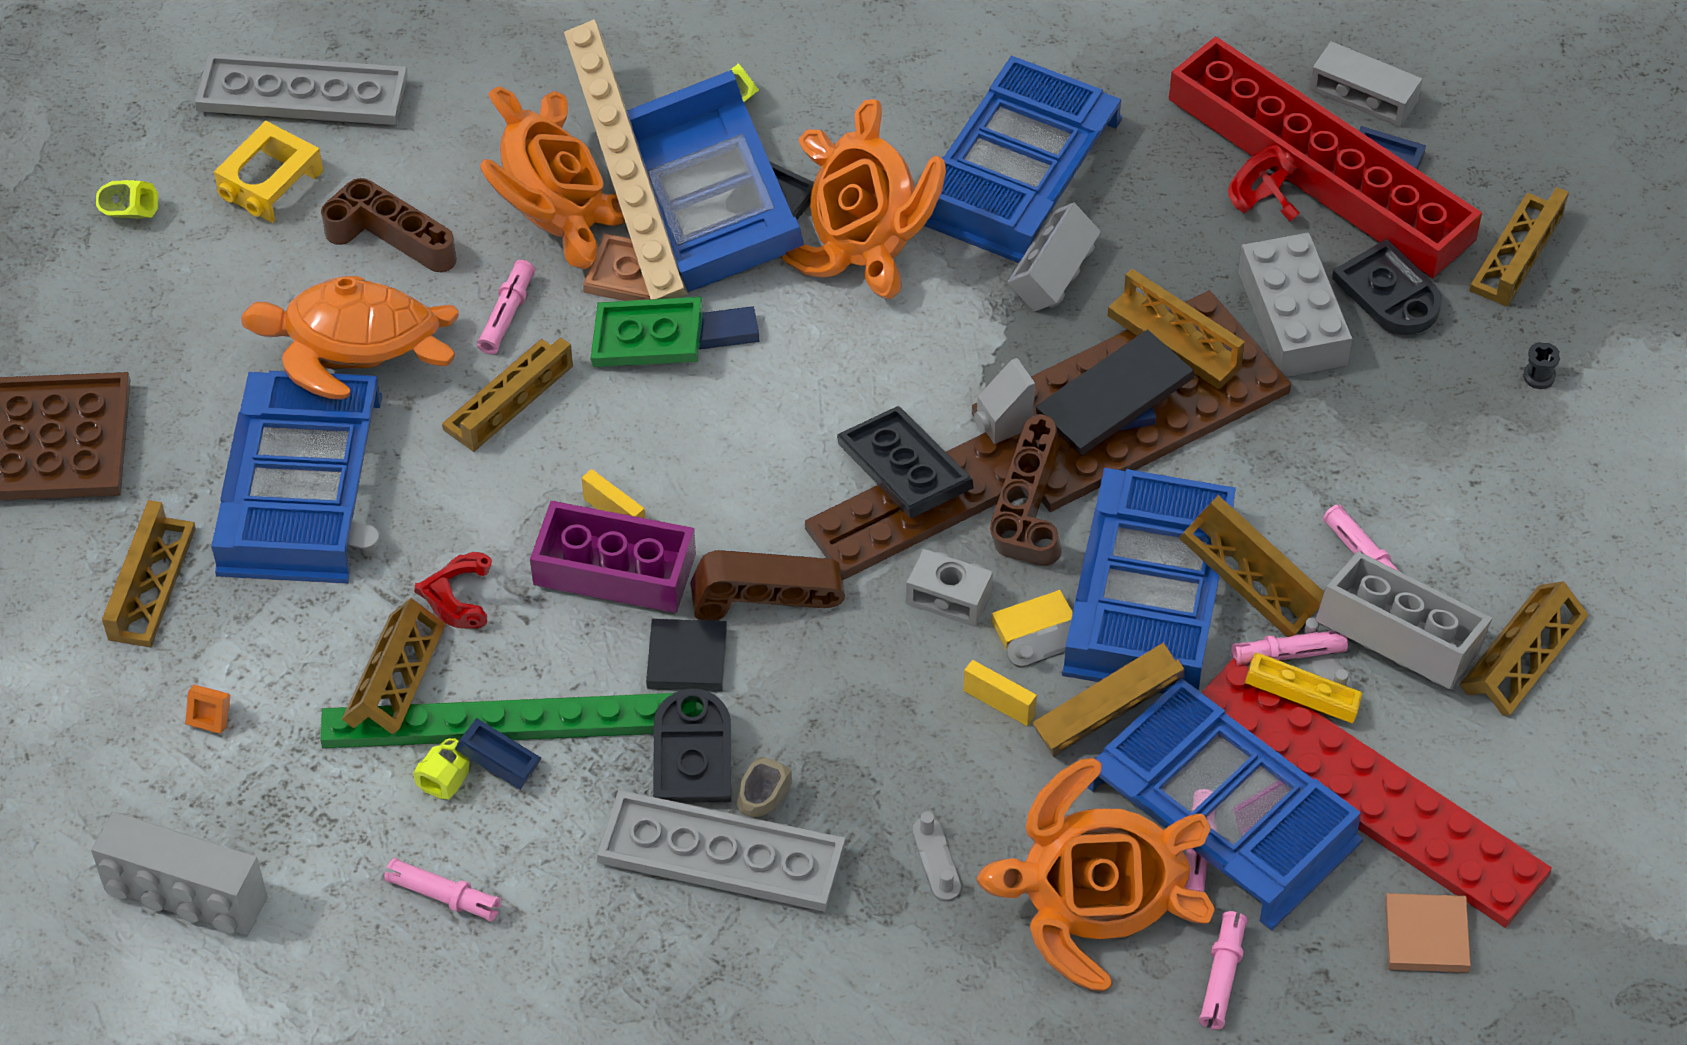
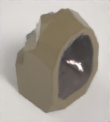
M766 757L756 758L750 764L741 780L737 799L740 813L758 818L770 811L776 810L779 803L783 802L792 784V770Z

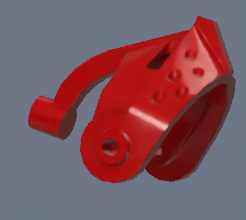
M1278 145L1267 147L1251 157L1235 174L1228 186V195L1233 206L1238 211L1240 210L1246 214L1256 202L1274 193L1283 207L1280 212L1289 222L1292 221L1300 212L1288 201L1280 190V186L1289 174L1298 169L1294 158L1288 152L1285 153ZM1275 165L1278 166V171L1271 175L1267 173L1266 170ZM1261 176L1263 182L1253 191L1251 188L1252 184Z
M481 552L458 555L438 572L420 583H415L414 592L428 602L436 616L444 623L455 628H482L487 624L486 612H484L481 606L460 603L452 593L449 579L461 573L476 572L480 576H485L489 573L492 559Z

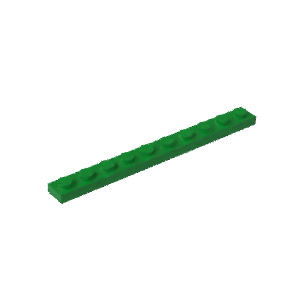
M673 693L410 704L400 729L394 734H391L370 717H367L355 728L351 727L342 720L347 707L322 708L320 741L322 749L440 744L446 739L455 738L460 740L476 718L512 740L654 734L656 711L661 703ZM691 701L682 707V712L688 717H696L702 713L704 708L700 703ZM391 705L378 706L393 717L394 711Z

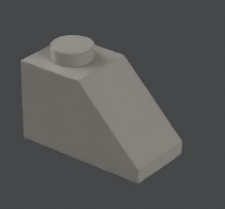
M1018 358L1011 360L978 395L977 412L974 414L975 422L982 433L986 432L994 444L1022 433L1026 421L1033 416L1035 382Z

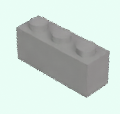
M1330 41L1313 66L1310 90L1402 127L1418 103L1422 78Z
M1075 202L1052 211L1007 283L1034 312L1048 306L1049 308L1057 306L1064 299V291L1068 284L1079 275V266L1095 249L1094 242L1101 231Z

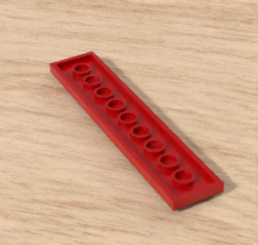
M1235 658L1201 692L1224 709L1228 716L1312 779L1316 778L1360 811L1358 830L1455 895L1466 896L1468 904L1504 928L1512 922L1550 876L1551 866L1311 708L1246 684L1245 680L1249 667L1244 664L1237 666Z

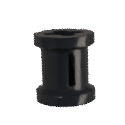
M1538 342L1529 348V364L1524 369L1523 378L1532 388L1546 389L1554 383L1556 377L1554 368L1560 361V351L1556 346L1551 343Z

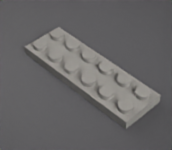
M208 53L195 105L196 110L200 112L397 125L408 77L407 66Z
M618 790L597 853V862L826 912L844 853L845 838Z

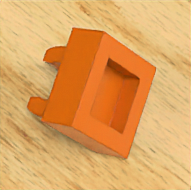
M194 684L188 690L185 724L221 734L227 728L231 695Z

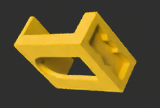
M264 121L214 171L217 192L222 199L229 203L234 202L245 208L251 215L255 217L260 216L273 223L275 221L273 204L303 174L316 179L323 172V165L318 147L268 121ZM260 150L284 163L269 179L257 185L246 184L238 177L240 170Z

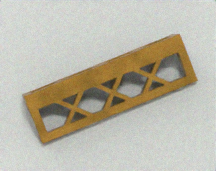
M1556 187L1548 201L1526 193L1472 281L1469 291L1508 307L1563 217L1569 192ZM1528 207L1541 211L1536 219H1529L1526 213ZM1527 230L1528 234L1522 242L1516 243L1512 233ZM1513 253L1514 257L1509 265L1502 266L1498 256ZM1497 276L1500 278L1498 290L1483 284L1484 279Z
M1133 268L1125 274L1124 293L1108 307L1107 316L1137 336L1148 329L1190 366L1196 375L1219 390L1242 368L1244 340ZM1136 286L1140 288L1146 296L1136 290ZM1166 306L1172 310L1173 314L1167 310ZM1193 324H1195L1196 326H1198V327L1200 328L1201 332H1199V331L1195 328V326H1194ZM1221 342L1232 348V352L1227 350Z
M561 337L552 345L541 338L442 423L443 430L475 452L573 367L571 344Z
M1219 495L1179 537L1185 545L1286 637L1296 635L1306 623V620L1319 609L1324 591ZM1198 527L1211 538L1212 545L1204 544L1193 534ZM1224 556H1231L1236 560L1240 570L1231 569L1226 564ZM1252 581L1260 582L1266 588L1267 596L1260 595L1254 590ZM1280 607H1287L1298 617L1294 624L1282 615Z
M148 500L102 617L108 641L150 648L154 642L196 530L195 523L192 521L167 518L162 502ZM165 530L183 532L180 540L168 546L162 540ZM167 557L171 563L170 568L155 576L151 570L152 564ZM156 587L160 593L158 599L143 605L139 599L141 594ZM142 617L148 622L145 634L127 631L131 623Z
M1565 581L1537 586L1461 681L1460 685L1467 695L1486 693L1502 716L1512 714L1589 615ZM1563 604L1567 606L1573 615L1567 624H1561L1560 607ZM1544 628H1550V645L1547 649L1541 648V631ZM1524 653H1530L1531 669L1527 674H1521V657ZM1504 678H1511V695L1508 699L1498 689L1499 684Z
M412 598L393 611L388 617L342 720L355 728L367 717H370L391 734L397 732L400 729L446 623ZM417 619L431 629L429 636H420L415 623ZM404 646H413L418 659L417 662H408ZM401 672L406 685L405 689L396 688L392 673ZM389 698L394 711L393 717L378 707L380 699Z
M1163 642L1033 721V725L1054 757L1174 684L1180 678H1184V668L1178 659L1175 661Z

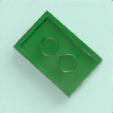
M686 297L598 302L590 357L593 367L698 362L704 309L702 298Z

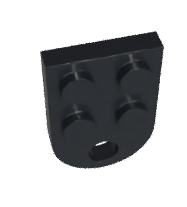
M1388 239L1333 270L1332 279L1380 326L1398 334L1420 333L1430 328L1438 319L1441 307V295L1438 288ZM1418 310L1423 312L1425 316L1414 317L1408 312Z
M684 689L668 696L657 709L654 718L653 797L679 803L732 802L731 719L727 707L716 695L702 689ZM695 701L700 703L704 709L700 715L688 717L682 712V707L688 702Z

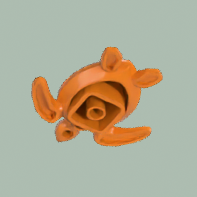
M500 86L492 89L488 93L489 98L505 119L507 125L502 134L500 144L502 167L490 159H484L481 162L480 168L485 178L501 197L519 210L534 225L552 235L563 238L564 256L571 266L580 269L589 268L597 255V242L589 227L594 223L616 226L624 224L625 219L616 191L613 195L604 194L603 179L587 146L562 128L568 113L566 96L556 91L545 95L541 100L539 115L529 109L522 110V106L513 92Z
M869 99L864 100L854 113L856 131L844 134L835 145L826 133L819 129H808L798 139L800 146L807 156L817 165L821 166L812 188L810 208L814 228L824 245L813 247L805 244L785 252L786 255L780 257L789 266L803 274L822 278L838 275L849 264L866 267L864 274L866 283L877 296L886 300L893 299L902 288L901 276L893 259L904 248L907 241L922 229L932 215L942 192L946 167L945 160L937 155L933 156L928 161L915 188L908 164L902 155L887 141L879 137L882 116L880 101Z
M343 276L326 280L304 290L290 301L286 311L282 307L269 302L252 303L242 314L241 322L244 328L263 337L286 336L294 340L282 355L284 371L293 383L322 397L345 399L350 396L349 387L336 379L325 368H372L386 360L403 355L412 349L415 355L423 362L436 366H448L454 360V351L449 345L439 341L432 335L438 328L452 325L457 320L459 312L453 305L426 307L413 297L387 285L365 281L364 278L359 276Z
M1094 758L1081 759L1061 770L1039 791L1028 812L1025 827L1027 835L1034 841L1026 861L1022 862L1016 858H1008L991 862L979 871L976 881L984 891L993 896L1017 898L1023 893H1027L1038 910V913L1031 920L1030 930L1034 944L1046 962L1069 981L1090 991H1105L1112 986L1110 975L1070 938V934L1093 939L1126 937L1145 929L1157 921L1167 910L1184 920L1207 924L1210 922L1215 908L1204 891L1184 888L1191 868L1183 851L1202 846L1211 829L1203 814L1186 816L1164 830L1147 818L1123 809H1088L1065 816L1073 802L1100 775L1102 763Z

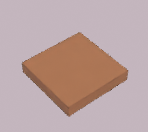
M603 234L595 261L590 266L583 283L584 293L622 301L650 300L630 238Z
M1386 893L1385 914L1388 970L1469 973L1471 963L1466 896Z

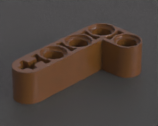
M366 178L353 179L332 196L321 208L325 236L330 243L335 245L346 244L366 229L434 272L449 271L456 264L457 258L452 231Z
M1038 414L1026 421L990 523L992 539L999 554L1045 566L1055 563L1062 553L1057 528L1051 522L1036 518L1060 447L1055 422L1049 416ZM1036 440H1040V441H1039V448H1040V450L1038 449ZM1026 467H1038V469L1032 473L1023 472V470ZM1018 498L1028 499L1019 506L1012 504ZM1013 530L1016 532L1011 538L1000 537L1005 531ZM1042 539L1052 541L1045 547L1036 546V543Z
M715 550L708 552L701 558L690 582L694 616L698 620L718 621L724 618L732 602L832 608L845 600L840 564L836 560L829 558Z

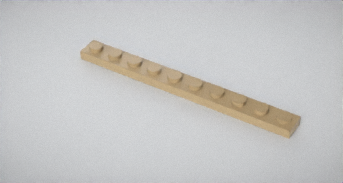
M595 19L565 31L567 44L650 299L680 298L688 295L600 28Z

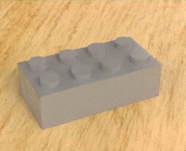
M1303 233L1243 244L1241 246L1238 273L1273 363L1285 377L1348 366L1352 336L1310 234Z
M1357 551L1326 586L1315 621L1332 631H1336L1362 644L1365 648L1374 650L1395 661L1398 665L1407 667L1427 677L1433 683L1451 689L1480 653L1492 618Z
M114 811L110 814L91 849L103 888L109 895L117 899H126L127 897L139 901L147 908L155 911L164 909L176 913L182 919L189 922L201 921L208 923L226 934L236 932L248 936L268 898L257 856Z

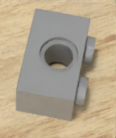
M923 549L907 580L906 604L976 627L992 594L993 571L987 570L979 564H969L951 558L942 552H932Z

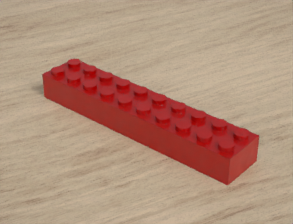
M1216 36L1171 71L1169 100L1251 156L1256 155L1267 147L1278 145L1285 153L1288 152L1294 158L1295 164L1298 167L1297 170L1286 177L1288 181L1378 242L1388 239L1418 269L1430 277L1434 278L1477 240L1482 217L1481 211ZM1276 165L1270 168L1275 172L1279 170Z

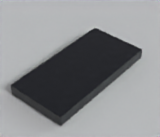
M1147 329L1036 405V414L1051 417L1055 422L1058 435L1083 456L1194 379V370Z
M896 406L837 434L838 444L910 519L974 488L973 479L900 406Z

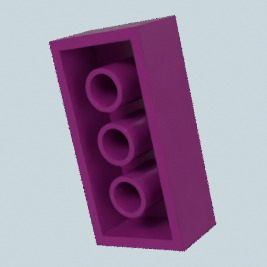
M550 501L530 557L533 585L677 613L696 556L695 529L693 527Z

